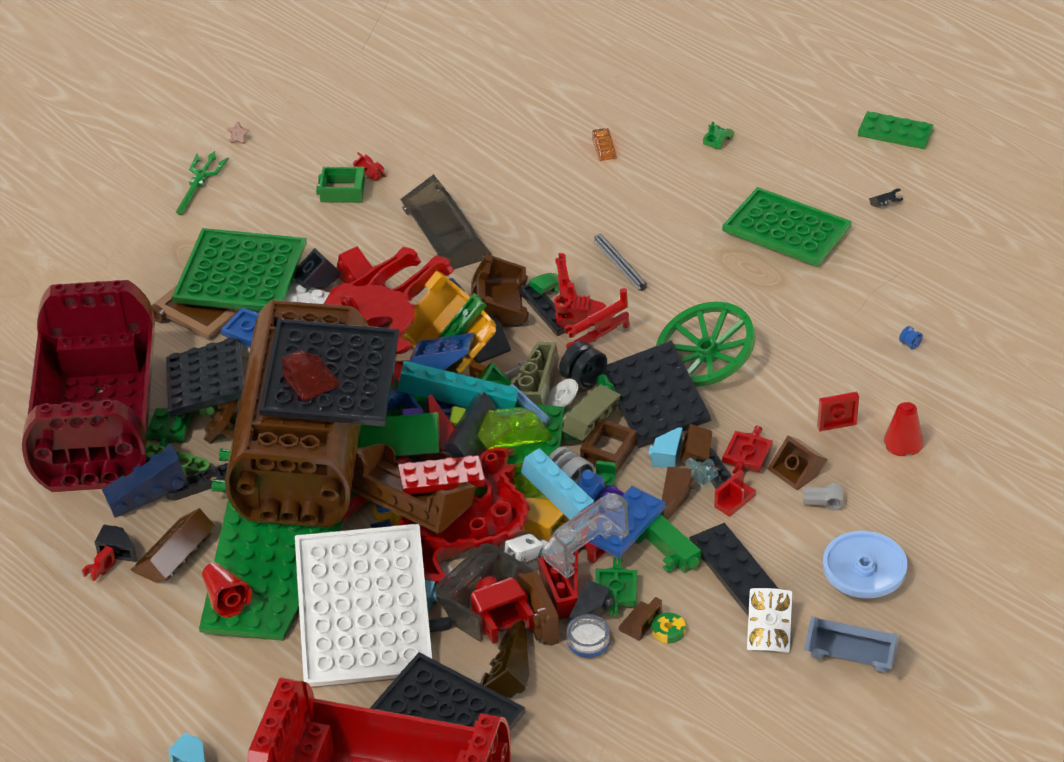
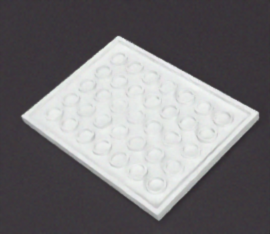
M419 524L295 535L304 682H307L311 687L395 679L418 652L432 658Z

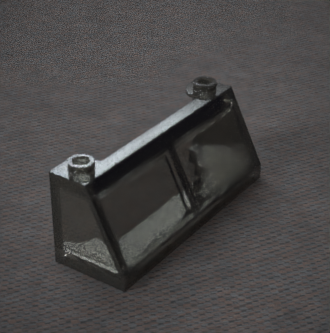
M434 174L400 199L404 205L402 206L404 212L407 215H412L437 252V255L447 258L453 270L480 262L485 254L492 255L450 193Z

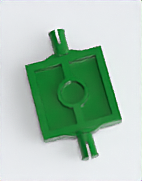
M156 408L148 427L147 440L159 441V445L166 447L169 442L184 441L194 412L170 417L168 408Z
M614 558L613 567L596 568L595 583L610 588L614 594V602L609 614L613 616V611L615 610V617L618 616L619 606L636 607L637 570L621 568V558H618V564L617 558Z

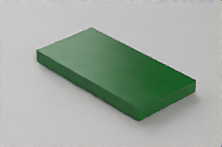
M425 413L386 417L385 427L361 424V448L384 443L394 449L396 457L440 453L439 414Z

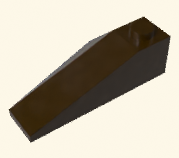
M523 620L507 630L498 647L500 652L489 663L492 666L489 674L487 672L484 673L480 682L481 685L506 698H512L517 693L521 694L528 687L527 682L530 673L526 627Z

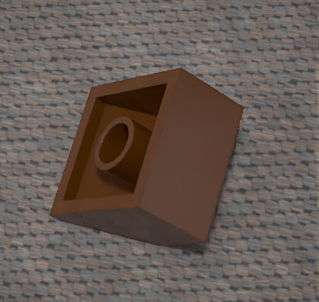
M787 435L767 469L796 490H799L818 476L828 459L801 440Z

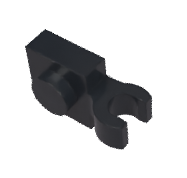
M897 188L891 192L869 198L870 204H877L879 207L888 204L887 200H891L894 203L900 202L903 198H897L896 192L901 191V189Z

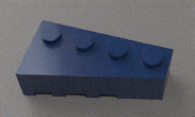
M171 444L166 446V450L158 455L156 453L151 456V460L143 466L138 465L133 468L132 473L128 476L123 475L102 489L114 518L167 495L168 492H174L188 486L179 458Z

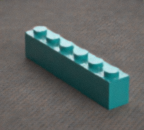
M408 361L403 362L397 391L426 398L432 395L435 400L468 407L475 396L485 392L496 406L500 416L508 418L512 417L518 395V388Z

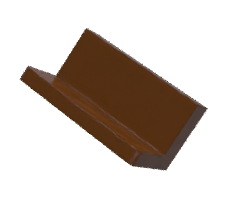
M690 424L683 440L680 465L687 467L692 457L704 461L709 459L712 439L711 430Z
M654 597L649 604L642 601L639 602L620 624L619 631L640 641L651 628L653 619L662 613V600Z

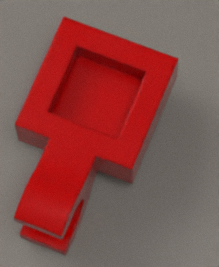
M106 546L94 558L95 563L87 565L82 569L83 576L86 577L91 573L92 581L98 579L100 574L104 576L116 563L113 548Z

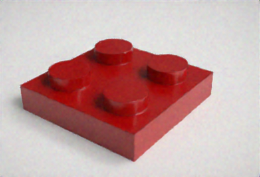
M857 391L819 398L817 420L819 432L857 425L859 407Z

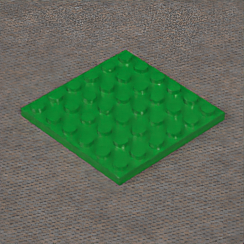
M202 228L172 295V302L241 309L243 307L251 311H261L272 300L285 301L307 245V239L303 237Z

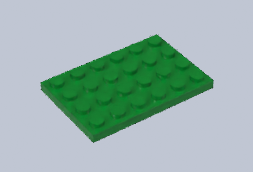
M756 187L722 225V231L818 267L851 228L852 221Z

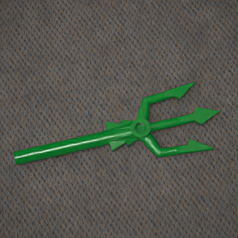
M213 151L208 155V160L203 169L197 170L195 166L197 162H200V159L196 153L189 169L195 175L189 181L191 186L176 210L178 215L183 214L197 188L203 187V182H205L207 177L217 175L229 158L219 161V166L215 171H207L211 162L216 160V153Z

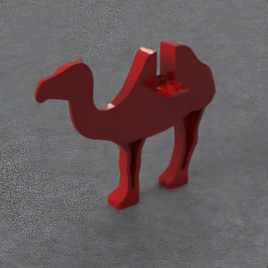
M403 246L397 254L383 263L374 266L364 276L351 283L341 284L333 288L323 304L353 306L365 318L369 327L382 328L390 325L388 328L399 329L396 354H404L409 351L411 342L404 341L400 336L411 327L416 317V312L410 304L411 300L424 290L425 284L436 271L444 276H449L454 270L447 258L435 255L419 272L411 276L402 285L394 289L384 287L382 285L388 279L404 268L418 266L421 263L414 249Z

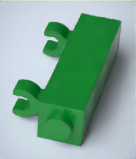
M661 514L635 541L636 544H640L646 538L666 556L663 559V562L666 563L663 569L667 573L672 572L678 567L685 574L700 565L701 550Z

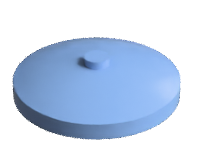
M853 531L842 534L829 543L823 555V571L830 584L839 591L858 598H877L892 593L903 583L907 572V558L902 548L891 538L871 531Z

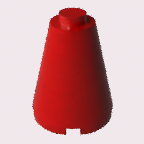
M902 402L897 406L884 435L883 441L886 449L894 455L906 456V454L910 453L915 455L923 447V436L918 411L913 403Z
M210 563L203 569L202 577L212 608L216 613L226 618L233 617L243 611L241 608L245 604L249 605L252 599V590L245 581L218 563Z

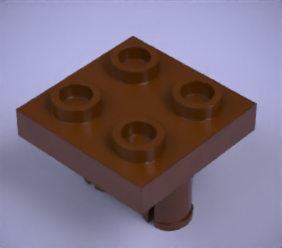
M239 399L221 403L219 409H214V413L210 416L212 421L204 429L206 431L205 441L211 443L218 434H223L233 440L235 428L228 423L236 424L238 413L234 410Z

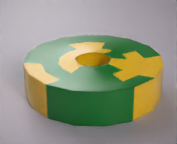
M661 613L652 621V635L662 643L669 644L680 641L685 634V621L675 613Z

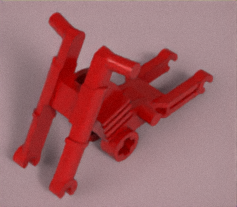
M558 253L559 258H555V263L558 270L557 280L560 295L554 299L556 323L564 327L565 333H569V338H573L591 326H595L594 330L588 331L587 334L567 343L566 348L568 349L572 344L581 340L588 344L595 342L598 338L613 331L621 324H623L624 328L630 327L629 312L625 311L613 318L617 313L628 308L627 289L621 288L620 300L609 306H606L603 302L590 299V296L586 297V295H583L581 297V295H577L575 285L569 279L566 255Z

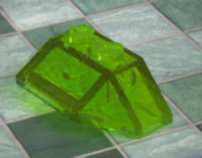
M521 407L488 411L478 433V437L487 449L549 441L552 439V436L533 411Z

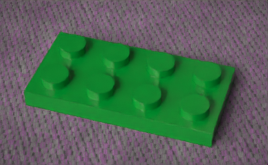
M867 111L859 127L858 136L925 150L934 124Z

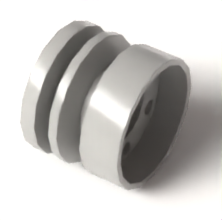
M559 447L549 455V458L576 484L584 471L590 470L594 473L593 464L583 457H579L577 453L572 452L568 447Z

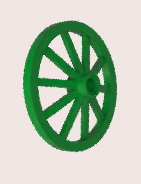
M706 302L692 306L676 315L660 333L656 346L668 342L676 330L692 341L696 346L674 345L677 351L692 353L681 357L683 363L697 359L687 371L695 386L701 387L720 382L738 371L748 360L754 349L756 332L749 315L742 308L728 302ZM721 312L710 337L708 336L704 314ZM727 314L734 315L740 319L718 338ZM698 316L702 338L698 339L684 328L682 324ZM745 325L746 338L723 344ZM743 346L735 358L721 353L724 350ZM717 359L729 363L714 372L713 362ZM703 362L707 363L706 375L691 376Z

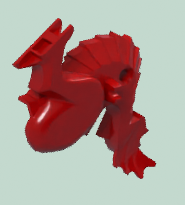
M495 447L481 454L479 459L485 478L484 488L487 493L481 498L474 496L472 505L443 532L436 533L419 524L425 580L435 581V587L439 594L458 596V590L454 587L456 580L452 576L444 574L440 568V564L443 561L466 551L468 548L475 547L477 550L492 544L496 545L506 539L511 540L519 531H524L525 522H528L530 505L526 501L525 495L517 491L516 486H514L516 465L506 464L508 455L514 452L513 448ZM403 517L398 526L418 523Z

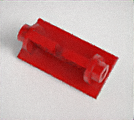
M357 152L359 159L353 162L354 167H364L365 176L373 181L380 180L381 175L387 177L383 171L384 167L380 163H374L368 155H362Z

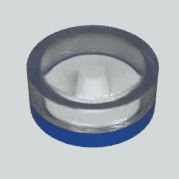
M585 614L577 616L569 622L567 626V645L574 654L581 657H595L607 650L610 643V629L608 623L602 617Z

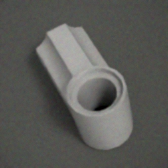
M836 483L828 484L826 488L804 487L803 504L825 505L830 510H838L843 506V487Z

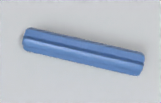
M514 384L509 385L511 387L517 388ZM518 389L516 402L539 424L546 426L550 422L549 417Z

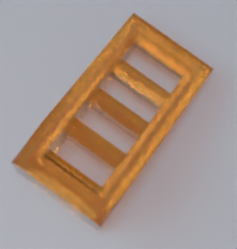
M609 128L593 130L592 141L599 160L616 159L617 156Z

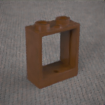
M601 419L581 446L580 457L592 463L595 468L596 461L600 460L616 463L617 474L637 445V431ZM603 435L623 442L615 454L595 447Z

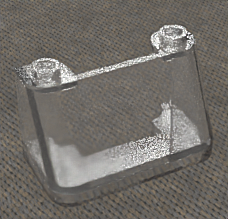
M609 493L559 527L544 546L543 555L546 562L567 579L575 573L572 564L576 561L572 553L599 534L606 539L610 535H619L621 540L629 535L627 501L616 493Z

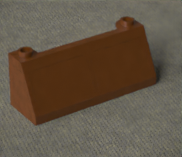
M378 443L357 449L351 492L436 533L443 532L472 505L476 486L468 482H462L457 488L452 490L409 495L402 490L398 470L399 463L395 462L396 454L392 447L384 443Z

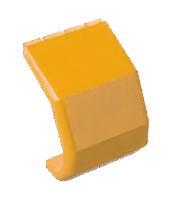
M438 271L425 284L429 291L413 308L416 312L413 324L400 336L405 341H410L411 346L414 348L418 341L437 338L470 298L461 288ZM484 310L464 333L474 332L475 334L469 352L447 367L445 371L461 374L495 334L496 324Z

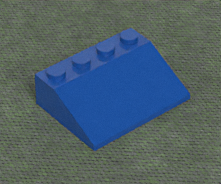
M473 332L418 341L410 356V362L445 370L469 352L475 334Z

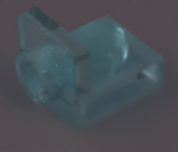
M690 457L684 461L687 469H692L691 477H695V480L701 485L706 484L718 475V471L711 459L701 463L700 461L696 462Z

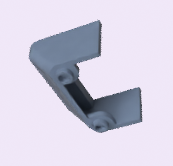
M811 616L804 650L811 652L812 657L824 659V655L874 665L875 670L887 673L888 669H893L901 636Z

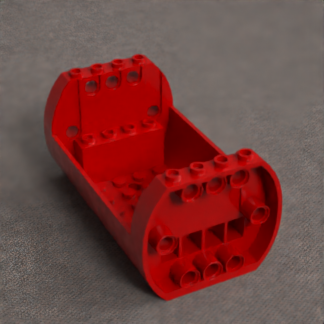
M282 677L279 678L248 749L247 762H511V739L509 725L504 717L481 713L478 721H475L474 727L315 699L313 690L307 682Z

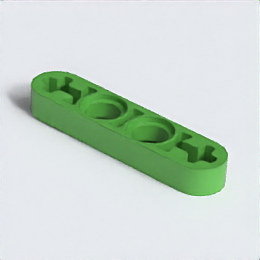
M147 443L145 462H149L151 460L150 457L157 453L159 455L166 450L165 447ZM175 450L180 462H189L186 465H181L184 474L193 475L210 469V463L207 459Z

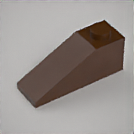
M667 467L662 501L666 502V508L661 512L665 519L668 520L689 498L690 489H694L695 477H691L692 469Z

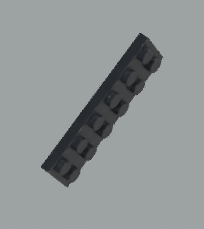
M725 522L689 537V540L701 550L703 561L748 617L750 589H779Z

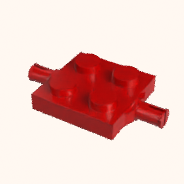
M756 425L752 433L734 432L722 456L723 463L735 465L732 471L733 474L743 470V468L757 472L761 471L773 446V440L760 436L762 432L761 426L758 427Z

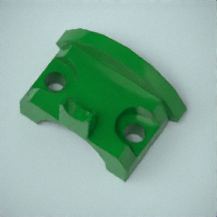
M712 121L711 125L709 124L708 132L704 135L703 144L714 149H721L726 138L732 139L734 131L728 128H721Z

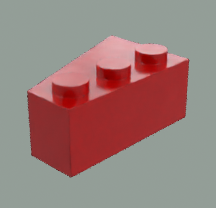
M358 246L338 256L337 269L341 272L338 278L344 284L357 280L373 268Z
M578 549L538 558L539 576L558 614V620L569 617L578 600Z

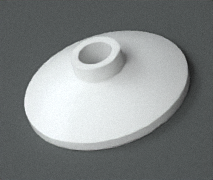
M566 379L558 383L550 391L546 405L561 407L569 405L578 391L577 382L573 379Z

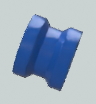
M911 326L905 327L899 336V341L903 344H908V347L911 349L917 348L923 339V334L919 331L915 332Z

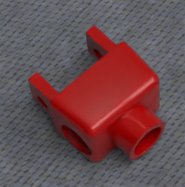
M489 576L477 583L475 591L471 593L472 616L481 634H487L492 644L498 642V631H506L521 620L525 622L529 630L535 628L532 616L534 613L528 605V595L515 578L510 577L498 581L497 578Z

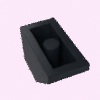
M104 524L95 540L97 554L108 546L113 548L115 559L136 562L135 546L122 527Z
M587 579L569 616L572 622L576 624L605 614L614 602V594L611 589Z

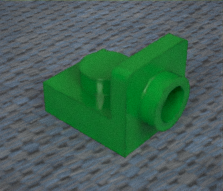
M596 461L595 474L604 478L605 487L608 485L614 486L616 463Z

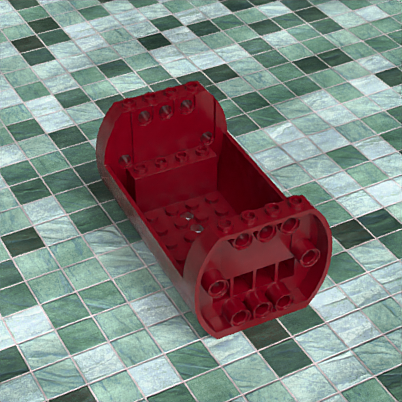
M129 280L50 285L41 298L38 310V335L30 400L22 438L23 458L33 478L51 492L103 489L121 476H128L132 473L133 468L138 465L143 466L146 461L155 335L154 312L146 295Z

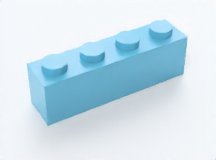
M540 448L524 458L521 473L573 524L577 525L590 516L594 500Z

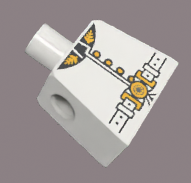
M532 534L506 541L502 572L509 578L513 577L517 581L519 573L533 572L539 568L538 558H541L542 553L549 550L548 543L545 540L539 541Z

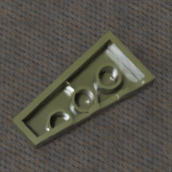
M537 342L528 355L526 364L520 367V373L511 381V384H514L534 404H547L559 362L556 342Z

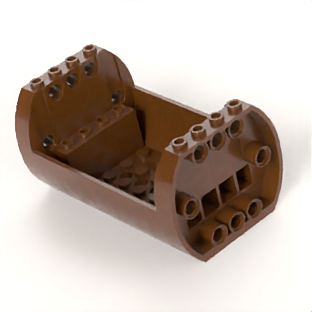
M272 300L260 311L255 322L226 470V495L232 507L244 519L250 522L330 528L344 517L349 507L361 424L259 415V408L278 319L368 327L369 325L353 306Z

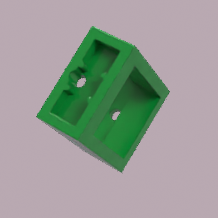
M322 167V173L318 174L319 185L316 186V194L320 195V202L362 203L365 186L364 167ZM328 183H355L354 187H327Z

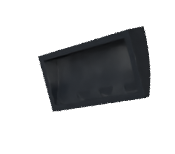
M485 392L478 394L472 399L443 446L453 458L478 455L480 458L502 425V420L496 406Z

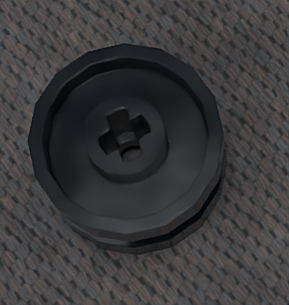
M577 341L565 351L560 361L559 372L565 379L575 380L580 389L587 390L597 384V377L605 373L607 357L587 342Z

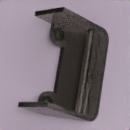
M482 544L436 585L435 595L454 626L481 642L483 640L482 617L468 609L471 606V593L475 591L477 583L489 576L497 578L498 581L513 577L518 582L519 573H530L534 570L496 546Z

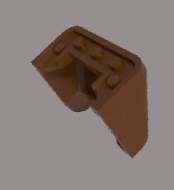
M485 254L473 275L471 296L473 293L477 294L486 304L484 311L487 314L492 313L501 325H521L528 319L529 312H527L526 307L520 305L519 288L522 285L525 286L528 280L526 267Z

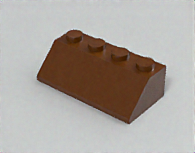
M200 508L180 517L131 568L132 572L155 583L162 580L168 581L175 574L173 572L175 568H180L187 561L186 557L199 549L198 544L201 541L204 542L212 535L210 531L215 525Z

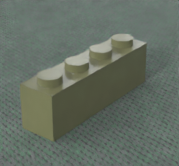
M601 384L595 390L592 389L589 395L583 397L578 405L575 404L571 412H567L564 415L562 431L583 441L591 434L601 419L606 420L616 410L621 394Z

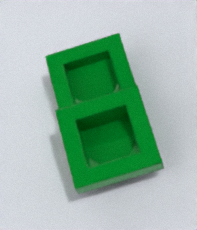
M546 273L530 279L529 286L541 295L549 290L555 293L559 291L557 274Z

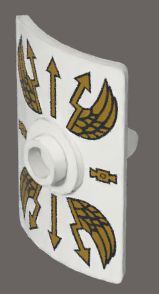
M772 588L750 589L747 649L749 651H776L783 653L790 651L791 591Z

